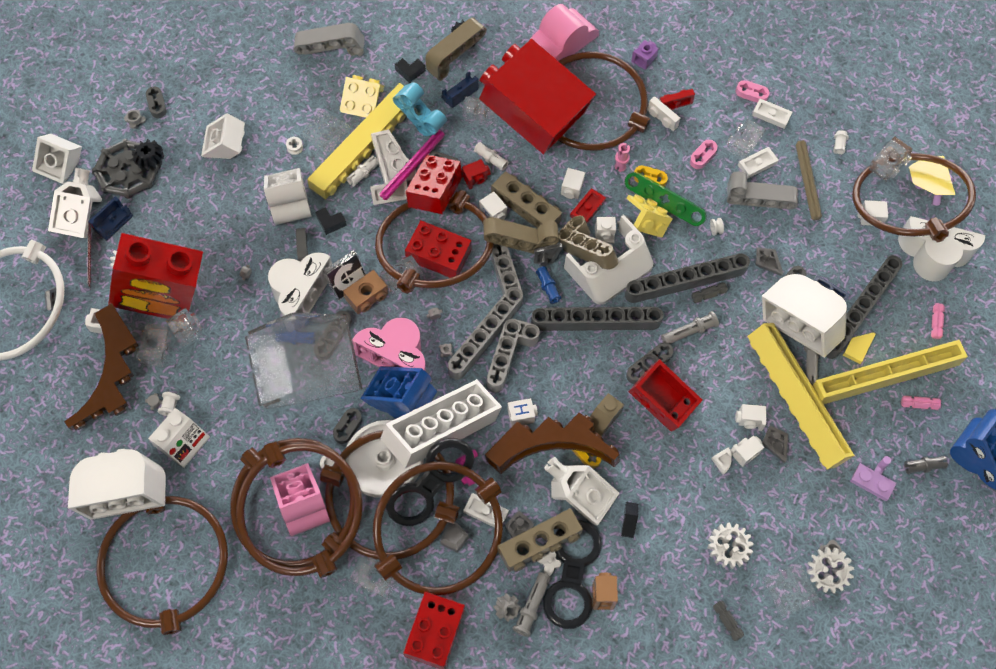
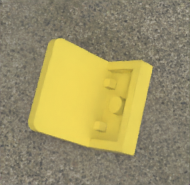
M353 75L352 78L346 77L340 111L366 118L376 108L379 92H383L384 85L379 84L380 81L375 79H369L368 82L363 81V77Z
M636 194L634 196L628 195L626 199L641 210L634 223L637 230L662 238L672 221V218L667 215L668 211L657 207V202L648 198L645 200Z

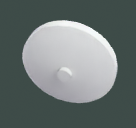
M381 420L366 425L351 438L347 447L362 436L384 430L385 425L393 420ZM377 439L359 447L346 459V462L357 477L361 493L381 498L396 478L407 470L423 464L424 459L404 468L380 439ZM419 474L408 479L403 484L414 483Z

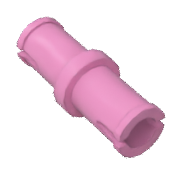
M621 143L615 155V169L617 170L619 167V172L626 169V164L630 159V146L628 145L626 148L627 143Z

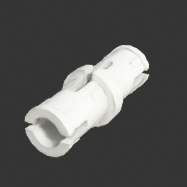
M481 142L477 143L474 148L475 153L482 156L487 163L495 165L501 171L506 169L509 163L507 160L499 156L494 149H489Z
M371 156L365 163L358 165L357 169L346 178L347 182L354 187L360 180L367 178L369 173L379 165L377 158Z

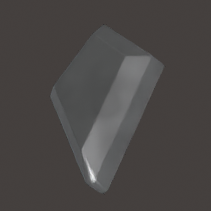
M562 244L535 249L534 264L547 266L548 263H553L562 249Z
M757 247L756 266L782 276L783 270L776 249Z
M56 286L45 291L46 309L50 311L53 310L56 300Z
M769 426L762 444L785 463L787 461L788 434Z
M518 511L505 526L513 538L533 528L534 523L522 512Z
M456 522L455 524L447 523L440 543L458 553L469 539V535Z

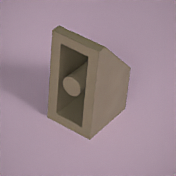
M609 393L590 416L594 421L595 432L601 437L622 413L624 404Z

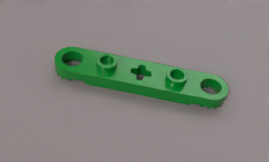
M632 172L625 177V186L629 190L645 199L654 200L657 202V206L689 224L700 226L706 221L707 213L704 209L638 172ZM632 176L638 179L637 186L630 184ZM667 194L670 201L663 203L661 196ZM694 212L701 214V221H694L692 217Z

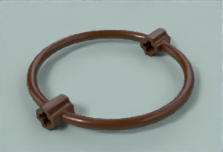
M580 52L559 60L563 66L581 59H601L620 66L629 73L637 84L641 97V106L639 113L634 111L629 119L627 126L631 128L616 139L590 144L577 142L562 136L558 141L572 148L597 151L609 149L625 142L637 130L642 133L645 132L650 122V118L646 117L648 107L647 91L641 77L634 68L622 59L602 52Z
M892 148L885 149L880 155L881 160L876 161L861 172L852 190L854 206L860 216L869 224L882 231L896 235L913 237L929 235L937 243L944 241L949 235L948 230L961 223L970 214L976 201V189L971 177L957 164L930 154H898ZM919 160L942 165L960 176L967 187L968 200L960 214L946 223L934 217L925 223V228L906 229L885 224L871 216L861 203L860 188L864 180L873 171L882 166H885L892 172L902 166V161Z
M460 190L456 192L449 201V209L458 215L467 209L475 214L483 224L487 216L478 207L469 203L471 199L466 191ZM408 202L392 211L384 219L376 234L375 251L377 258L384 270L398 280L397 288L406 294L412 292L415 287L442 288L455 285L470 278L485 265L494 246V243L487 242L480 259L467 271L444 280L425 281L420 280V274L411 268L405 270L403 274L399 273L388 263L383 252L384 234L396 217L411 209L408 207Z
M383 430L369 433L355 440L340 454L341 457L346 461L359 447L373 440L380 439ZM439 452L435 457V460L446 462L442 454ZM334 463L333 466L325 464L320 474V481L326 483V511L334 531L339 535L343 528L335 513L333 490L334 486H341L345 475L340 467ZM441 470L443 473H451L450 470ZM445 482L446 502L440 501L437 505L434 518L439 519V522L434 530L418 544L401 551L385 552L386 555L392 553L397 560L415 555L432 544L444 530L447 523L455 524L460 507L453 505V482ZM356 541L352 542L350 546L352 550L366 557L379 560L375 550L366 548Z
M291 438L277 441L280 447L294 443H312L337 453L329 446L311 439ZM253 447L242 454L240 460L245 465L236 478L230 501L233 528L243 546L244 544L240 538L236 522L237 498L247 474L264 457L261 450L257 452ZM346 475L345 478L350 492L348 517L339 535L333 532L324 539L321 545L325 549L322 552L327 550L330 554L334 553L346 538L352 524L354 496ZM258 550L268 560L281 566L298 568L314 565L312 562L314 556L302 560L288 561L270 557Z
M277 441L266 444L261 449L264 457L247 474L237 498L236 522L245 548L258 563L278 574L304 576L317 572L320 578H324L335 573L338 570L335 562L351 546L362 519V493L356 475L341 456L321 445L294 443L280 447ZM295 451H310L331 459L347 476L354 496L353 520L346 538L334 553L330 554L326 550L315 555L312 558L314 565L285 567L268 560L253 545L245 525V501L253 480L267 464L270 468L277 467L287 460L284 454Z
M444 461L424 463L401 474L389 485L382 495L374 516L373 540L377 556L380 560L374 566L385 581L392 577L403 587L420 594H424V592L434 595L451 594L476 582L493 563L498 553V545L501 544L503 519L496 497L502 491L497 482L491 477L485 481L480 475L465 466ZM431 470L454 471L474 481L478 485L474 490L479 499L484 504L490 502L495 521L493 542L483 563L464 580L444 587L423 586L401 575L398 572L402 569L401 564L392 553L386 555L381 537L383 514L394 492L413 476Z
M165 496V504L181 505L198 512L212 526L219 544L220 556L216 577L207 593L198 603L179 614L178 609L164 610L159 613L160 619L153 620L132 615L124 610L112 597L105 577V560L109 546L122 525L143 510L124 513L113 523L101 543L96 564L98 586L109 608L128 623L145 628H161L162 635L180 632L182 622L195 616L207 606L222 584L228 563L227 541L219 521L201 504L178 496ZM165 506L146 509V513H162L165 511Z

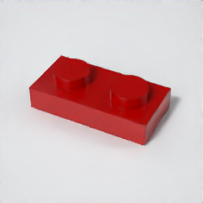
M693 88L681 90L671 95L666 94L660 97L659 101L672 110L693 104L695 92Z
M591 188L570 213V217L583 216L586 223H588L604 204L606 197Z

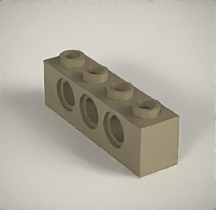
M505 171L491 185V193L495 192L506 206L534 227L538 228L545 221H555L557 224L561 222L562 212L560 209L548 203L543 196L537 195L528 185L522 184L516 176L510 175Z
M570 508L498 545V553L509 572L513 570L518 572L526 567V563L530 561L537 562L544 558L543 554L549 551L554 553L560 550L562 544L568 541L571 544L579 540L583 529ZM555 529H562L565 534L563 536H556L553 531ZM543 538L547 543L544 546H539L535 540ZM524 547L528 550V554L522 556L518 554L517 550Z

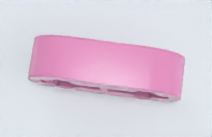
M743 80L737 84L736 94L741 98L758 103L759 99L767 101L769 90L762 85Z
M705 140L691 155L690 165L695 169L705 167L716 154L717 144L712 140ZM706 148H712V150L710 149L707 152H705ZM700 157H702V160H701V161H698V162L695 161V160H698Z

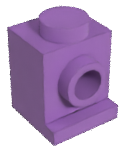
M644 40L633 51L631 62L646 70L657 57L659 48H657L654 42Z

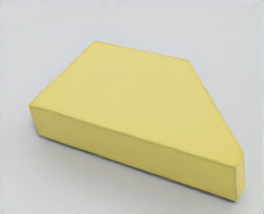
M869 333L851 338L843 356L861 364L876 334Z

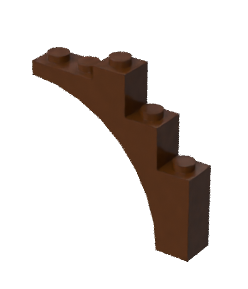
M112 303L94 313L101 326L105 341L103 372L89 400L78 412L64 421L70 430L75 429L77 431L87 425L85 422L92 418L96 420L102 417L106 410L111 416L114 414L118 416L126 411L125 407L129 406L117 385L127 384L131 381V377L134 376L122 356L134 353L139 345Z
M580 412L564 428L559 421H553L550 417H547L533 433L526 424L522 425L517 421L485 454L487 463L500 474L527 456L554 449L577 450L589 453L604 460L613 467L620 462L619 451L613 445L609 446L606 444L604 439L595 432L594 421L589 416H584Z

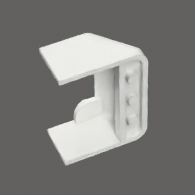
M622 215L620 218L618 231L625 238V243L630 250L618 257L619 262L615 268L609 270L602 269L596 262L592 261L580 266L569 253L565 257L564 269L586 294L599 305H604L626 290L627 284L630 281L644 277L653 268V260L643 235L625 215Z

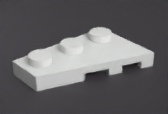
M389 129L371 133L384 184L389 183L409 161ZM415 170L406 178L407 182L412 181L416 174Z

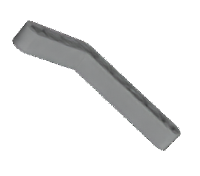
M498 244L493 246L490 258L503 296L449 360L448 374L454 380L462 379L502 331L505 322L511 319L522 306L523 292L508 247ZM506 281H512L513 283L507 284V283H505V282H506ZM517 297L518 300H511L510 298ZM502 310H503V311H506L507 313H506V314H500L499 311H502ZM493 324V325H495L496 327H495V328H489L488 325ZM482 338L485 341L477 342L476 339ZM466 352H471L473 355L468 357L464 354Z

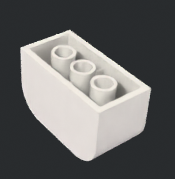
M788 275L781 278L762 295L763 320L767 323H774L778 330L825 358L845 338L846 302L833 290L825 288L817 281H813L803 275Z
M118 449L113 453H99L98 456L85 458L74 467L70 475L68 508L93 520L165 506V472L160 465L138 451L131 449Z

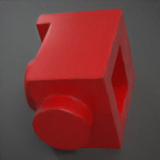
M482 159L462 166V177L469 190L473 189L475 184L484 183L488 179V175H491L488 165H485Z

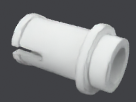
M840 130L834 135L835 146L833 152L836 154L845 153L846 141L849 138L846 131Z

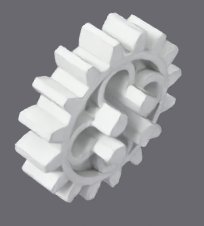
M727 523L725 528L721 524L718 530L714 529L712 531L713 536L708 538V541L712 543L707 547L708 549H713L710 557H717L716 564L722 561V567L725 568L727 564H730L731 569H733L735 564L741 567L743 561L747 562L750 559L747 555L753 553L749 548L754 544L753 542H748L751 535L744 534L745 528L739 530L738 524L731 527V524ZM731 533L736 535V539L732 543L733 549L729 552L731 558H727L725 552L729 548L728 542L732 538ZM721 539L723 545H720L717 540ZM738 546L743 548V552L739 551Z
M826 547L824 553L818 549L819 555L815 556L812 554L811 557L814 561L807 563L812 567V569L807 570L808 574L813 575L810 581L816 582L815 587L818 589L823 586L822 589L825 593L829 588L832 593L836 592V588L843 591L842 585L846 584L849 586L850 583L847 579L854 577L849 573V571L854 570V567L848 565L852 560L845 558L846 553L843 551L838 554L837 548H834L831 552L830 548ZM825 557L828 558V564L833 567V573L839 577L836 583L833 582V576L828 573V567L822 564V559ZM838 562L843 563L841 568H835ZM819 572H825L823 578H818Z

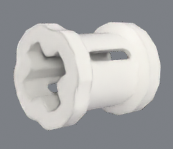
M172 392L162 393L163 401L161 408L158 409L159 414L168 416L176 407L180 396Z

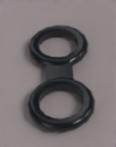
M447 438L438 441L430 448L426 455V463L434 462L437 454L443 449L449 447L457 448L466 456L463 466L472 469L474 464V454L471 447L466 442L457 438ZM426 471L416 483L402 484L394 492L386 506L388 516L395 523L402 526L421 524L433 512V497L444 486L445 482L452 483L463 479L465 476L457 472ZM407 492H416L425 498L426 505L418 515L404 517L398 514L394 508L398 497Z
M578 520V522L593 540L592 552L582 559H575L568 556L563 548L556 551L557 557L564 563L562 577L560 581L553 583L546 590L543 598V610L547 618L555 626L563 629H574L583 625L590 617L592 611V598L589 591L582 585L584 567L592 564L599 557L602 545L597 529L583 520ZM557 529L555 533L556 536H563L565 534L562 529ZM563 588L576 590L584 601L583 612L573 620L559 618L552 609L551 600L553 595Z

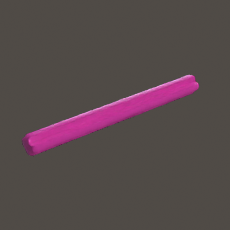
M439 130L428 139L380 192L379 195L383 200H388L424 160L426 155L443 139L445 133Z

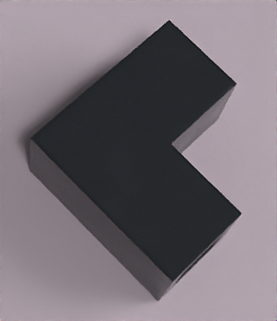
M402 58L395 64V71L411 83L426 71V67L419 59L409 64Z
M326 207L315 212L316 218L326 235L347 226L341 212L330 216Z
M626 502L621 536L634 538L638 520V503Z

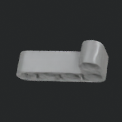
M343 23L297 32L295 34L293 50L297 54L306 55L345 48L351 56H362L365 38L356 24Z
M737 171L730 175L727 183V202L734 205L792 210L798 207V189L795 186L747 182V174Z
M509 319L505 322L487 375V387L491 392L498 393L503 390L517 345L533 347L538 343L540 331L536 325L517 319ZM513 328L516 332H509L508 329ZM530 333L534 334L535 337L529 338L526 335ZM509 345L511 348L507 350L503 346ZM504 362L506 365L500 367L497 365V363ZM496 374L499 375V381L493 383L496 379Z

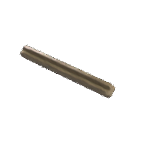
M804 140L797 141L796 150L811 219L820 220L822 213L807 145Z

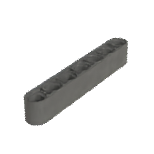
M739 253L632 280L627 284L625 298L630 303H637L739 277L746 273L750 259L746 254ZM648 286H654L656 289H650ZM631 290H635L638 293L634 294L631 292Z
M891 255L887 257L847 312L846 336L835 347L837 350L833 349L826 356L827 358L834 359L839 356L899 272L903 264L898 256Z
M658 307L537 308L532 312L531 324L536 325L539 331L655 330L660 327L664 314ZM575 317H579V318H581L582 320H581V321H576V320H574V318H575ZM594 317H598V318H600L601 320H600V321H595L593 318H594ZM612 317H617V318H619L620 320H619V321H615V320L612 319ZM631 317H637L639 320H632ZM650 317H656L658 320H652ZM536 318H543L544 321H537ZM555 318H562L563 321H556Z

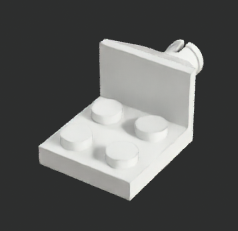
M75 168L73 182H66L54 191L48 231L87 238L92 202L102 201L94 186L88 185L90 170Z
M556 457L551 458L547 462L551 466L545 465L544 469L554 477L551 481L552 498L555 500H566L593 525L598 526L619 495V492L589 465L564 466Z

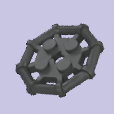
M123 139V141L100 150L101 154L95 167L92 168V174L95 175L103 193L130 198L131 195L146 188L150 189L153 186V180L161 165L157 164L156 169L151 167L147 177L143 178L146 168L141 170L134 163L132 150H129V148L134 149V145H140V143ZM121 149H124V152L119 153L115 156L111 155ZM108 158V166L107 168H103L104 163ZM131 166L128 172L123 170L124 167ZM109 174L111 180L106 182L103 175ZM138 182H141L140 184L135 185V186H133V187L130 188V186H132V185H134V184H136V183H138ZM118 184H121V185H123L125 188L122 189V188H118V187H114V186H115V185H118Z

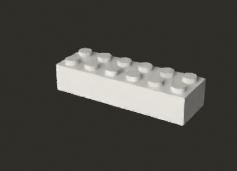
M475 380L387 423L380 440L404 468H407L425 459L430 448L438 441L447 438L461 440L495 422L502 406L478 380Z

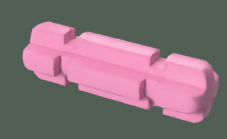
M936 303L933 306V330H931V337L933 339H941L943 337L944 304Z
M903 396L901 398V405L909 408L910 406L921 409H928L930 407L933 410H938L941 408V400L939 398H932L930 400L928 397L914 396L912 398L911 396Z

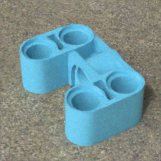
M417 83L407 84L393 97V102L424 136L436 134L447 122L446 116L439 110L430 111L420 99L424 95V91Z

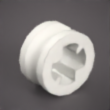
M291 137L286 141L287 150L290 154L297 155L302 152L303 145L300 138ZM296 143V148H293L292 144Z
M718 218L717 221L714 219L710 220L713 236L717 235V233H724V225L721 218Z

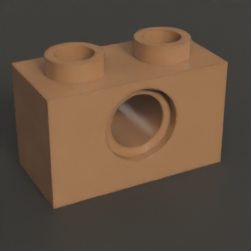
M372 270L343 290L345 300L355 312L360 314L361 312L368 311L375 302L384 300L388 294V288L379 275ZM365 292H371L369 295H363Z
M607 572L599 573V576H595L592 584L593 610H614L618 602L617 576H612L611 573Z

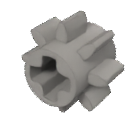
M507 593L504 596L497 597L496 605L493 606L497 611V617L499 619L504 617L507 622L510 619L517 618L518 611L521 609L517 604L519 600L515 596L510 597Z

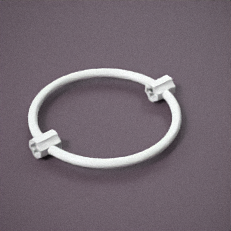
M30 240L27 247L18 246L0 250V258L8 255L23 254L22 258L33 264H38L40 259L45 262L51 269L56 282L55 304L48 321L39 333L21 347L0 353V361L20 356L38 345L55 325L63 306L65 289L61 271L54 260L44 253L46 246L34 240Z

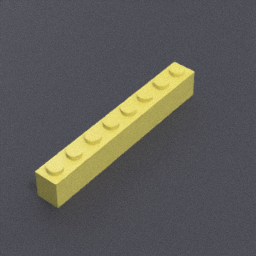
M399 83L309 176L307 181L311 190L325 200L336 192L337 187L347 181L346 178L350 173L355 171L357 166L371 155L374 149L371 133L388 129L392 133L395 126L403 122L406 115L393 102V97L404 87L402 84Z
M764 323L747 337L750 340L751 347L758 353L760 362L768 370L770 379L777 385L781 397L786 400L790 412L798 420L800 429L807 435L811 447L819 455L821 464L826 469H832L855 456L775 324Z
M956 340L816 380L813 388L824 405L959 366L968 356L960 340Z

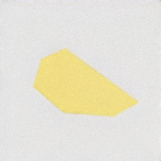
M917 161L909 166L913 184L935 195H955L948 168L927 161Z

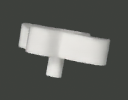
M550 551L549 554H543L544 558L537 561L544 565V573L549 576L552 575L554 569H558L561 566V562L556 559V553H551Z

